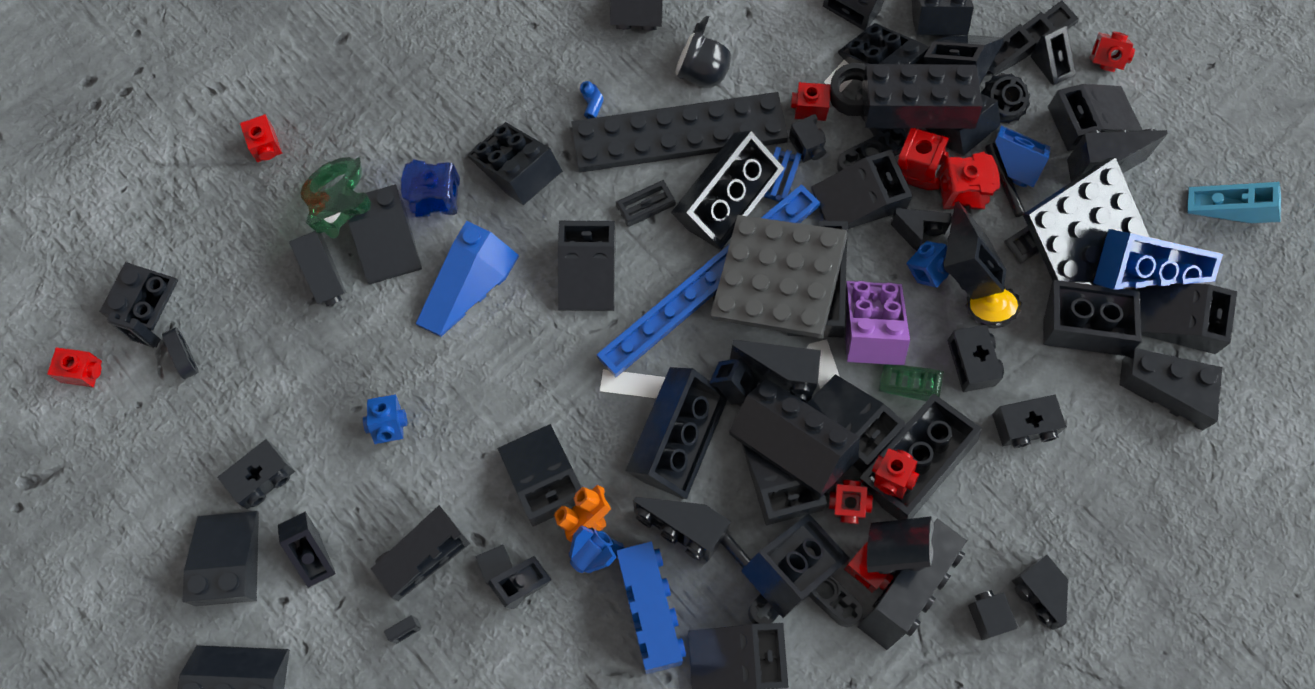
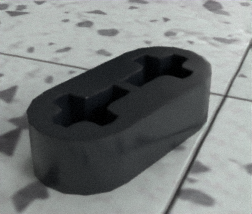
M175 327L162 333L163 341L180 376L183 379H187L198 374V367L180 330Z

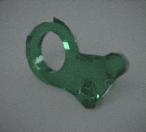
M360 156L355 160L350 157H344L329 161L312 173L304 182L300 194L302 200L309 208L306 224L317 233L325 232L330 238H336L339 235L340 227L348 220L370 210L371 201L366 193L353 191L362 176ZM345 174L334 186L321 191L331 180Z

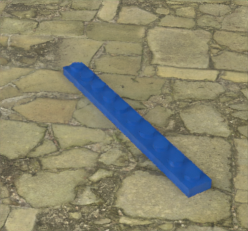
M801 184L761 218L801 223L819 208L820 202ZM729 245L597 354L599 361L615 378L717 293Z

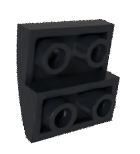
M932 517L871 523L867 546L868 573L888 574L895 570L903 569L920 571L926 567H931L934 553L931 543L934 529Z

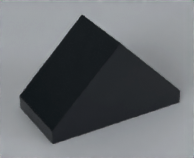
M1062 25L1042 35L1030 57L1052 85H1056L1076 74L1067 26Z

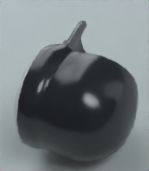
M705 16L700 23L696 24L681 53L675 70L677 77L680 79H686L703 88H712L721 83L729 70L731 53L727 47L703 35L710 16Z

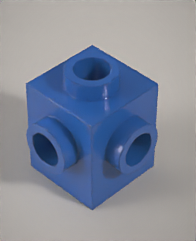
M926 241L908 260L906 264L917 283L937 288L949 276L943 263L947 251L946 244Z
M396 394L367 399V416H363V426L365 433L371 434L374 444L404 439L403 427L408 426L405 409H401Z

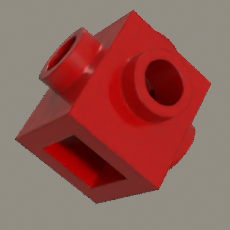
M1113 31L1112 35L1099 32L1089 58L1093 63L1100 64L1099 68L1111 72H1115L1116 68L1124 70L1126 63L1130 64L1134 57L1135 48H1132L1134 44L1127 39L1128 35Z
M888 448L885 456L879 455L873 466L872 472L876 473L874 486L885 494L902 499L907 488L912 490L919 477V473L915 472L917 461L903 450L894 451Z
M843 480V485L837 484L836 492L830 491L829 509L835 510V517H841V523L858 524L859 519H865L866 513L872 512L873 495H867L868 487H862L859 481ZM847 498H854L856 500L854 508L849 509L845 506Z

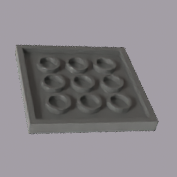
M737 215L710 315L712 320L823 339L847 240V230Z

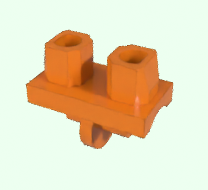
M596 485L592 490L582 487L575 493L574 501L576 505L573 508L561 506L555 512L556 523L564 529L568 541L572 542L573 534L581 525L589 529L594 528L597 531H602L606 527L604 516L608 514L611 507L604 497L605 490L603 487Z

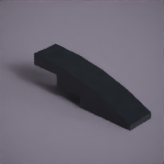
M1061 0L1044 14L1040 12L1023 26L1019 24L1004 35V42L988 70L995 76L1014 66L1033 53L1042 35L1062 25H1066L1068 30L1078 23L1079 18Z

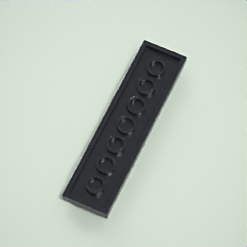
M778 92L571 121L579 173L718 153L733 133L752 131L764 146L788 142V133Z

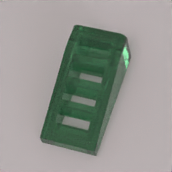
M883 364L879 391L927 401L933 393L940 397L944 371L914 366ZM891 373L897 374L895 385H889ZM903 375L908 376L906 387L902 386ZM915 378L920 379L918 388H913ZM927 380L932 381L930 390L926 389Z

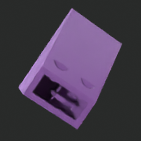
M847 281L845 334L847 362L904 365L910 336L902 284Z

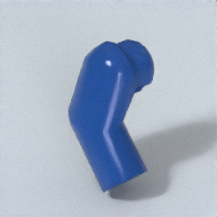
M585 81L580 85V92L588 104L584 116L587 119L597 118L604 98L595 84Z

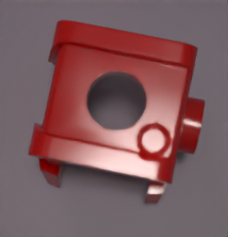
M917 128L910 129L898 159V165L907 184L926 190H937L940 188L939 178L935 177V172L938 165H942L943 161L949 158L945 148L948 143V137Z
M984 151L972 154L968 158H946L936 173V177L939 178L943 209H954L955 202L959 201L962 206H969V209L984 210L985 205H988L990 202V196H993L994 192L1000 188L999 171L992 155L985 154Z

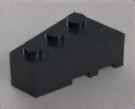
M1134 348L1122 359L1120 386L1151 403L1156 402L1170 410L1169 413L1176 417L1182 416L1194 423V427L1202 431L1218 422L1223 367Z
M438 505L397 545L379 556L371 570L389 595L399 601L470 545V542L449 515Z

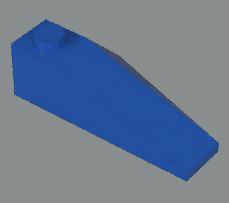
M466 221L448 252L416 325L442 337L466 315V312L475 303L481 302L497 284L500 285L506 280L519 255L492 232Z

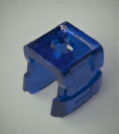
M413 159V162L405 164L401 178V194L404 200L409 201L410 212L415 214L416 218L431 216V213L435 212L455 215L458 211L457 198L460 177L453 163L447 162L433 165L426 164L425 161Z

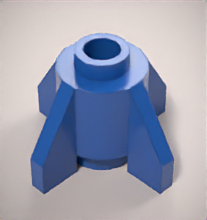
M581 525L573 534L569 552L570 564L580 573H592L593 571L608 567L617 558L616 550L625 547L623 543L614 539L611 540L604 531H597L594 528L589 529Z

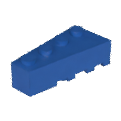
M1108 229L1093 284L1115 290L1123 289L1124 287L1140 288L1149 285L1165 286L1174 283L1215 282L1223 254Z
M651 541L616 550L646 675L681 666L683 662L682 657H686L682 638L677 639L674 627L679 625L675 608L669 609L666 597L671 596L667 578L661 579L659 567L663 566L660 549H654Z

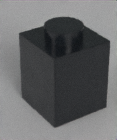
M992 590L975 595L976 601L968 605L981 640L1018 629L1004 592L994 595Z

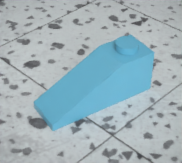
M1280 182L1189 187L1188 214L1245 223L1281 222Z

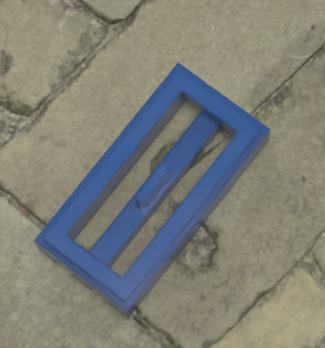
M776 146L773 156L777 160L779 157L783 158L781 165L785 169L776 179L772 192L767 191L763 197L781 202L788 196L802 154L796 153L794 155L791 154L792 151L790 150L784 152L781 151L780 147ZM788 161H793L783 193L778 195L777 193Z

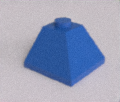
M1001 125L995 142L1008 177L1012 178V182L1021 187L1029 185L1034 188L1049 159L1050 146Z

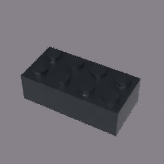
M866 64L862 83L865 128H976L983 107L976 65Z

